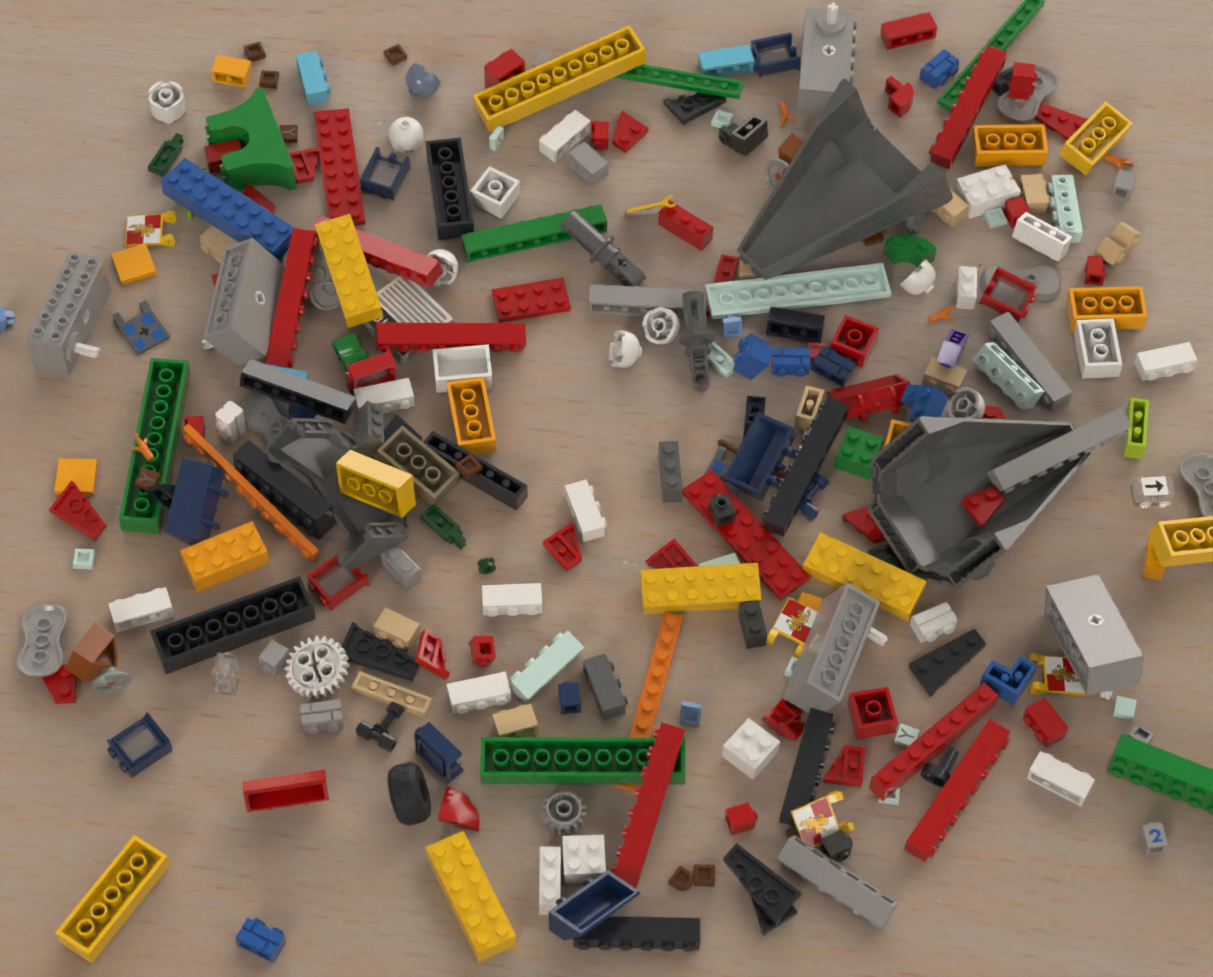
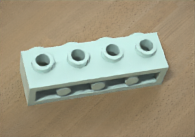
M1052 175L1050 183H1047V193H1050L1051 196L1050 208H1053L1052 222H1055V228L1072 236L1071 243H1080L1083 230L1073 175Z
M994 342L985 343L972 360L977 365V368L985 372L989 376L990 381L997 384L1002 389V392L1015 401V405L1020 409L1033 408L1045 392Z
M566 631L564 634L560 632L552 640L554 643L550 647L546 645L538 652L540 656L536 660L531 658L524 665L525 670L521 673L517 671L510 678V689L524 704L584 649L583 645L569 631Z

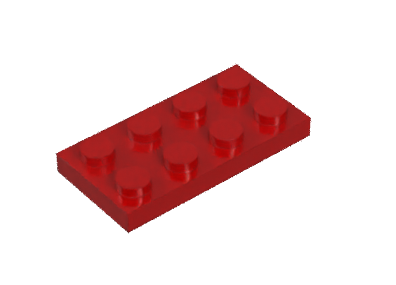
M563 277L491 289L499 323L571 311Z

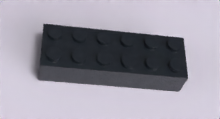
M461 137L425 141L438 240L460 238L463 234L474 232Z
M250 440L232 454L235 469L270 503L274 504L281 514L288 515L295 525L303 527L309 536H314L320 540L335 526L332 505L279 463L271 462L268 455Z

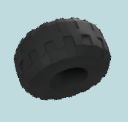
M413 762L393 766L388 771L387 783L390 800L397 819L405 825H414L426 821L431 815V800L421 767Z

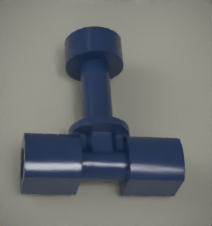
M821 474L816 475L813 481L814 484L808 490L799 507L801 514L811 522L819 514V509L812 505L811 498L819 489L824 490L829 485L828 480Z

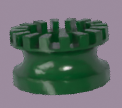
M491 557L478 560L479 572L481 574L493 573L496 570L495 560Z

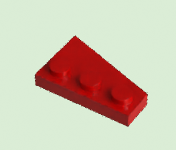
M1044 103L1040 104L1035 116L1036 121L1044 124L1049 130H1054L1060 134L1061 138L1065 141L1088 120Z

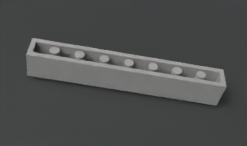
M1120 407L993 469L987 474L998 491H1004L1006 494L1014 490V485L1018 483L1022 486L1031 482L1030 477L1034 475L1039 478L1047 474L1046 469L1050 467L1055 470L1063 466L1062 461L1068 459L1071 462L1080 457L1079 453L1084 451L1087 454L1095 450V445L1100 443L1103 446L1111 442L1110 438L1115 435L1118 439L1128 434L1126 430L1132 426L1123 408Z

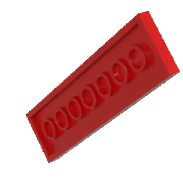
M349 108L314 112L328 218L334 219L350 214L354 226L366 225Z
M712 469L683 489L682 495L745 563H758L760 580L780 601L810 580L811 576L803 570V567L768 530L763 528V524ZM727 493L736 512L735 522L716 527L708 510L709 499L715 495Z

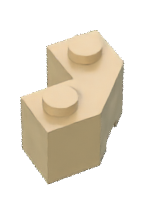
M1118 223L1110 238L1103 239L1095 254L1103 257V260L1111 265L1121 264L1126 255L1138 246L1141 241L1139 238L1142 234L1125 223Z

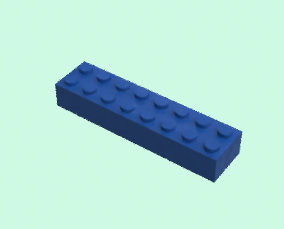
M186 158L161 180L164 195L237 242L253 238L278 260L288 251L292 231L295 227Z

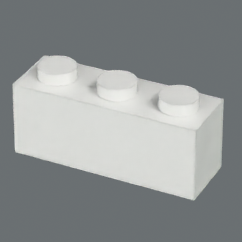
M577 110L567 114L559 124L553 126L551 131L541 136L539 139V151L555 163L591 132V121Z
M1027 212L1017 220L1012 237L1058 262L1067 254L1072 240V236Z
M1190 342L1139 352L1136 355L1134 365L1141 381H1152L1164 376L1171 377L1174 374L1191 372L1195 368L1197 358Z
M409 378L354 389L355 403L358 411L366 401L378 404L383 409V413L415 406Z
M587 480L565 485L564 496L582 542L604 537L607 522L605 517L600 515L601 507L599 502L594 500L595 493L593 487L588 485Z
M541 583L482 585L483 615L495 617L498 615L516 616L518 614L536 615L542 613Z
M166 587L156 588L147 593L135 594L132 597L117 599L108 603L116 633L174 617Z
M506 672L447 684V694L452 714H464L469 710H483L488 706H501L511 702V691Z
M1041 751L1027 776L1028 780L1080 807L1085 802L1095 781L1088 773L1080 772L1070 764L1063 763L1055 759L1051 754Z
M540 847L539 915H549V911L557 906L556 900L560 898L561 847Z

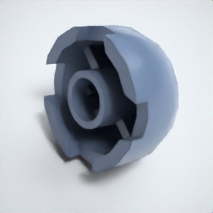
M414 63L408 69L405 77L406 85L409 88V93L413 96L428 97L438 90L441 82L434 73L430 75L424 71L426 67L418 63Z

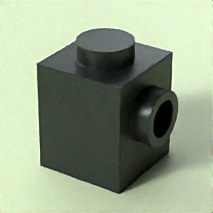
M727 493L723 495L718 494L709 499L708 510L716 527L735 522L736 512Z
M843 829L822 838L819 848L824 855L832 860L843 861L850 856L853 842L848 834L846 835Z

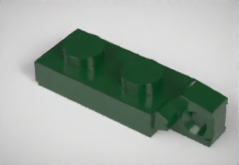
M176 133L171 141L168 140L163 143L148 165L149 172L165 177L181 153L184 142L183 135Z
M436 504L420 515V519L449 544L454 543L459 549L466 546V539L462 536L463 532L460 526Z

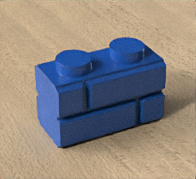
M943 49L921 68L920 80L928 83L933 89H936L939 85L943 86L950 76L957 74L959 59Z
M772 348V375L779 377L786 375L803 377L809 375L810 348Z
M247 918L236 935V944L274 963L286 944L283 931L276 927L272 929L266 927V924L258 918L254 920Z

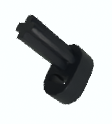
M1013 66L1000 73L995 81L992 90L998 96L1009 91V85L1006 81L1011 78Z
M948 747L939 766L926 763L920 772L921 777L938 787H943L950 778L949 772L959 754L956 751L957 748Z

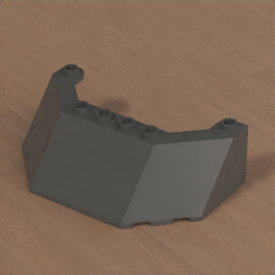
M291 418L267 444L264 450L271 462L287 464L307 477L313 489L332 505L334 519L342 528V532L348 537L346 550L340 551L337 554L339 564L344 569L357 568L406 540L409 536L407 528L410 524L408 513L401 518L340 492L336 462L349 450L362 454L355 450V437L345 430L340 432L333 427L334 423L328 419Z

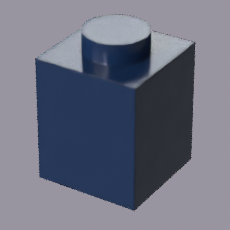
M566 681L558 684L561 715L580 713L581 699L578 682Z

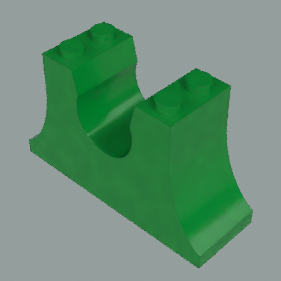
M263 87L256 88L252 96L243 104L231 110L206 117L207 124L204 125V128L208 135L206 136L208 145L238 139L241 145V150L230 152L221 157L222 164L219 167L222 174V182L235 190L244 189L247 184L252 186L274 185L288 190L297 189L294 166Z

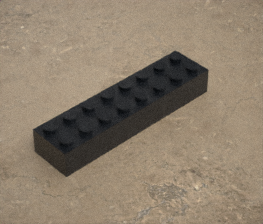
M299 576L153 629L150 633L165 674H169L310 622L316 618L313 604Z

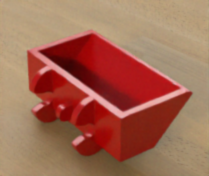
M895 374L827 391L828 397L849 405L848 415L845 420L858 417L861 423L867 421V414L890 409L893 415L898 414L899 406L905 405L901 402V398L907 384L910 385V381Z
M325 769L243 781V795L247 812L267 809L269 811L274 808L301 804L309 805V803L329 800Z

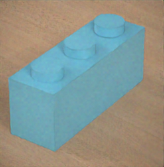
M749 45L722 48L698 53V67L700 74L715 77L753 72L754 58Z
M317 51L297 54V67L308 106L329 102L328 94H331L329 84H325V81H327L326 72L321 69L324 68L322 57L318 58Z

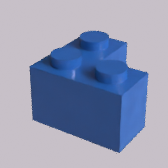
M751 333L745 338H741L738 343L739 351L733 358L734 366L732 370L752 380L769 365L773 350L768 348L769 343Z
M908 384L901 398V402L911 410L908 416L911 422H914L921 416L941 417L948 400V396L936 386Z
M1019 656L1009 670L992 660L982 675L980 685L985 682L999 695L998 697L1015 705L1033 679L1037 665Z

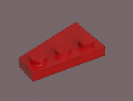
M72 480L49 509L51 514L94 541L98 539L107 527Z

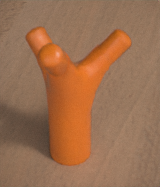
M784 101L779 102L782 113L780 127H783L787 118L793 122L796 119L789 113L786 103Z
M1109 154L1105 156V161L1115 164L1118 170H1122L1121 165L1133 166V162H1128L1127 157L1117 158Z
M951 304L948 308H943L940 312L929 316V323L931 324L941 319L953 321L954 318L948 316V313L955 305Z
M135 433L134 436L139 447H133L132 450L140 451L148 462L152 461L155 457L147 446L148 439L144 438V441H142L139 435Z

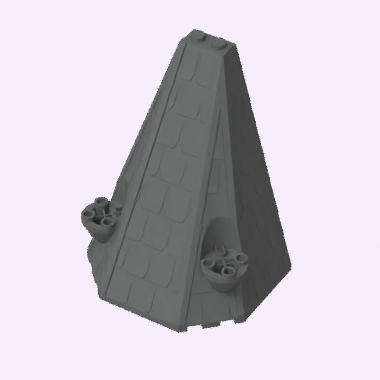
M845 78L837 86L737 248L740 255L738 258L743 264L746 265L748 263L752 267L750 270L756 277L761 276L764 280H767L882 232L897 223L899 225L903 223L909 235L917 234L926 212L948 204L953 199L946 175L936 164L931 162L923 171H920L877 128L873 131L874 126L870 123L871 120L865 112L857 89Z
M921 416L871 458L870 466L873 467V477L870 478L869 492L872 493L871 504H868V512L908 573L927 579L926 581L934 584L948 585L949 588L956 590L961 588L970 579L979 580L989 575L995 566V559L1013 545L1091 453L1085 454L1083 451L1079 453V458L1071 462L1068 459L1062 461L1064 465L1055 470L1052 467L1046 469L1048 473L1039 478L1036 475L1030 477L1032 481L1021 486L1018 483L1014 485V490L1006 494L1004 491L1000 492L1005 498L1003 505L995 511L992 518L987 520L984 528L980 529L961 505V499L993 486L987 474L988 472L1075 429L1070 422Z

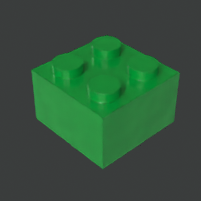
M848 426L836 453L834 468L870 480L873 473V467L870 466L871 458L882 450L884 438Z

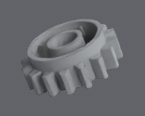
M559 790L556 794L551 793L550 799L545 798V805H542V819L545 820V826L551 825V832L558 829L559 835H561L562 830L566 831L567 835H569L570 829L576 832L577 825L583 826V820L586 819V805H582L583 799H578L577 793L572 794L569 790L566 792ZM566 810L568 811V813L563 814L560 813V811Z

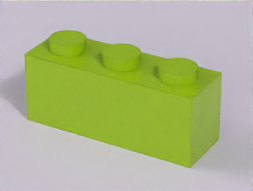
M1130 397L1126 416L1132 427L1126 430L1128 434L1124 438L1123 457L1143 458L1147 445L1149 400Z

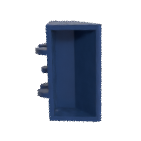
M758 412L723 478L745 494L762 501L770 486L778 489L780 480L775 475L779 469L785 470L786 466L782 464L785 456L795 459L796 451L791 448L796 437L794 427Z
M182 458L164 532L189 545H194L209 539L211 529L220 530L221 525L213 521L217 512L219 496L228 497V491L221 489L225 472L213 465Z
M609 870L594 880L587 878L582 882L584 886L582 889L567 899L560 897L556 900L557 906L549 911V931L563 941L581 937L640 895V892Z

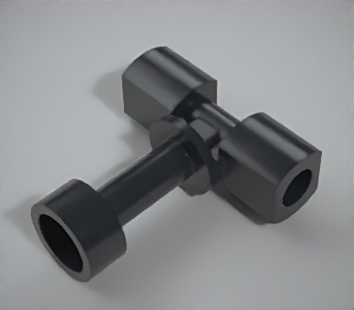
M391 702L386 708L388 714L381 724L376 723L372 726L362 720L356 728L357 735L368 741L372 738L378 742L379 747L388 752L395 748L397 741L396 738L388 734L387 728L394 718H400L404 712V709L395 702Z

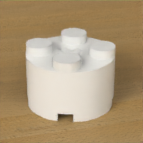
M161 81L149 89L148 100L150 110L156 119L164 121L166 124H171L186 111L184 93L178 83L173 81L163 83Z

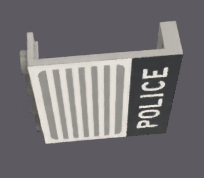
M399 276L376 292L382 308L383 318L360 325L375 338L377 322L453 323L454 319L452 314L445 311L437 300H433L429 296L426 289L421 288L414 281L406 280ZM391 351L392 356L403 366L409 362L410 352Z

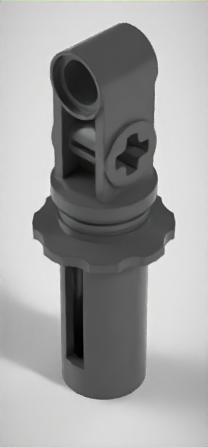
M575 210L563 220L560 227L591 254L592 257L589 259L591 264L598 261L603 269L606 268L624 286H638L646 279L644 272L623 255L618 247L613 246V236L609 238L602 236Z
M689 291L682 295L685 335L679 341L680 344L686 346L685 355L690 359L693 387L698 392H704L710 385L708 355L711 354V347L709 344L715 340V336L707 330L704 293L701 291ZM697 307L700 332H693L691 308ZM699 378L706 380L702 384L696 382Z

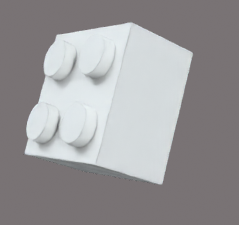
M489 166L470 190L471 204L502 219L520 195V181Z
M748 718L723 745L722 757L754 780L778 754L780 741Z
M604 835L562 836L564 885L582 884L587 878L594 880L606 872Z

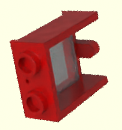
M997 267L978 304L986 305L1002 314L1009 312L1018 323L1021 317L1025 319L1030 309L1027 306L1029 303L1032 304L1037 296L1034 293L1037 286Z
M389 348L385 353L361 360L352 365L347 364L348 372H345L348 382L346 384L350 393L354 394V389L396 380L394 376L396 374L394 367L396 362Z
M337 554L307 574L308 588L312 593L316 592L324 607L328 606L331 611L363 587L370 586L366 573L362 575L359 567L344 569L338 562Z

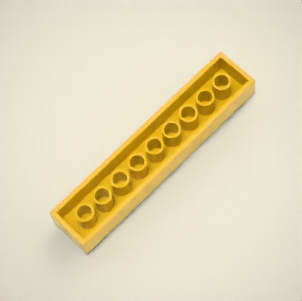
M626 26L472 95L474 107L491 133L498 126L504 127L647 63L646 49L631 26Z

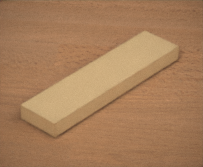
M359 671L351 687V691L388 705L391 702H395L405 711L425 718L433 702L431 697Z

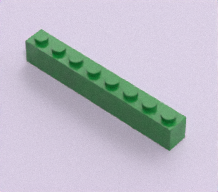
M602 204L461 235L462 248L467 263L572 240L573 238L560 225L574 210L599 233L607 232V218Z

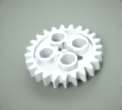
M316 636L314 641L308 638V643L306 644L301 641L302 647L300 648L294 646L296 652L289 653L292 659L286 660L289 666L285 667V671L288 673L285 677L289 680L288 684L293 687L292 689L296 693L299 692L302 697L306 694L308 699H311L314 694L315 698L319 699L320 694L326 697L327 691L334 694V687L340 689L338 683L339 681L345 682L342 676L349 674L345 668L350 667V665L346 662L349 660L345 654L346 651L344 648H341L342 646L339 642L335 643L333 638L328 641L326 636H323L322 640H320ZM313 652H314V655H315V660H316L317 663H318L317 666H316V663H315V661H314V659H313V656H312V653H313ZM324 653H327L324 658H321ZM309 659L306 664L302 665L305 660ZM317 668H318L319 674L321 675L322 682H320L319 675H318V673L316 672ZM329 670H332L329 675H326ZM313 677L311 681L307 682L308 678Z

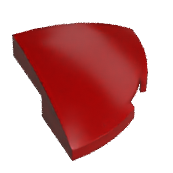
M785 699L780 700L761 719L774 731L793 741L800 737L805 723L804 721L801 723L803 710Z
M447 786L440 807L438 821L458 824L461 829L479 832L480 821L477 808L462 791Z

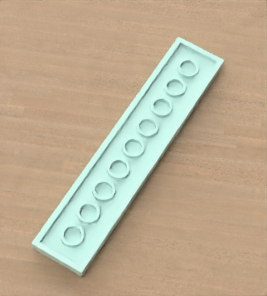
M883 263L779 275L767 280L754 278L705 284L704 287L711 319L726 318V315L732 314L736 317L768 313L770 307L792 310L889 298L891 296Z

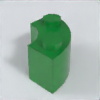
M896 235L885 240L883 253L894 265L898 263H911L918 267L925 259L929 263L933 262L937 248L928 240L918 236Z
M355 333L331 341L339 361H342L345 372H348V363L352 365L353 363L370 358L369 353H365V350L362 349L361 340Z

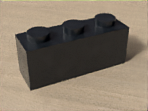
M770 307L766 335L821 343L825 315Z

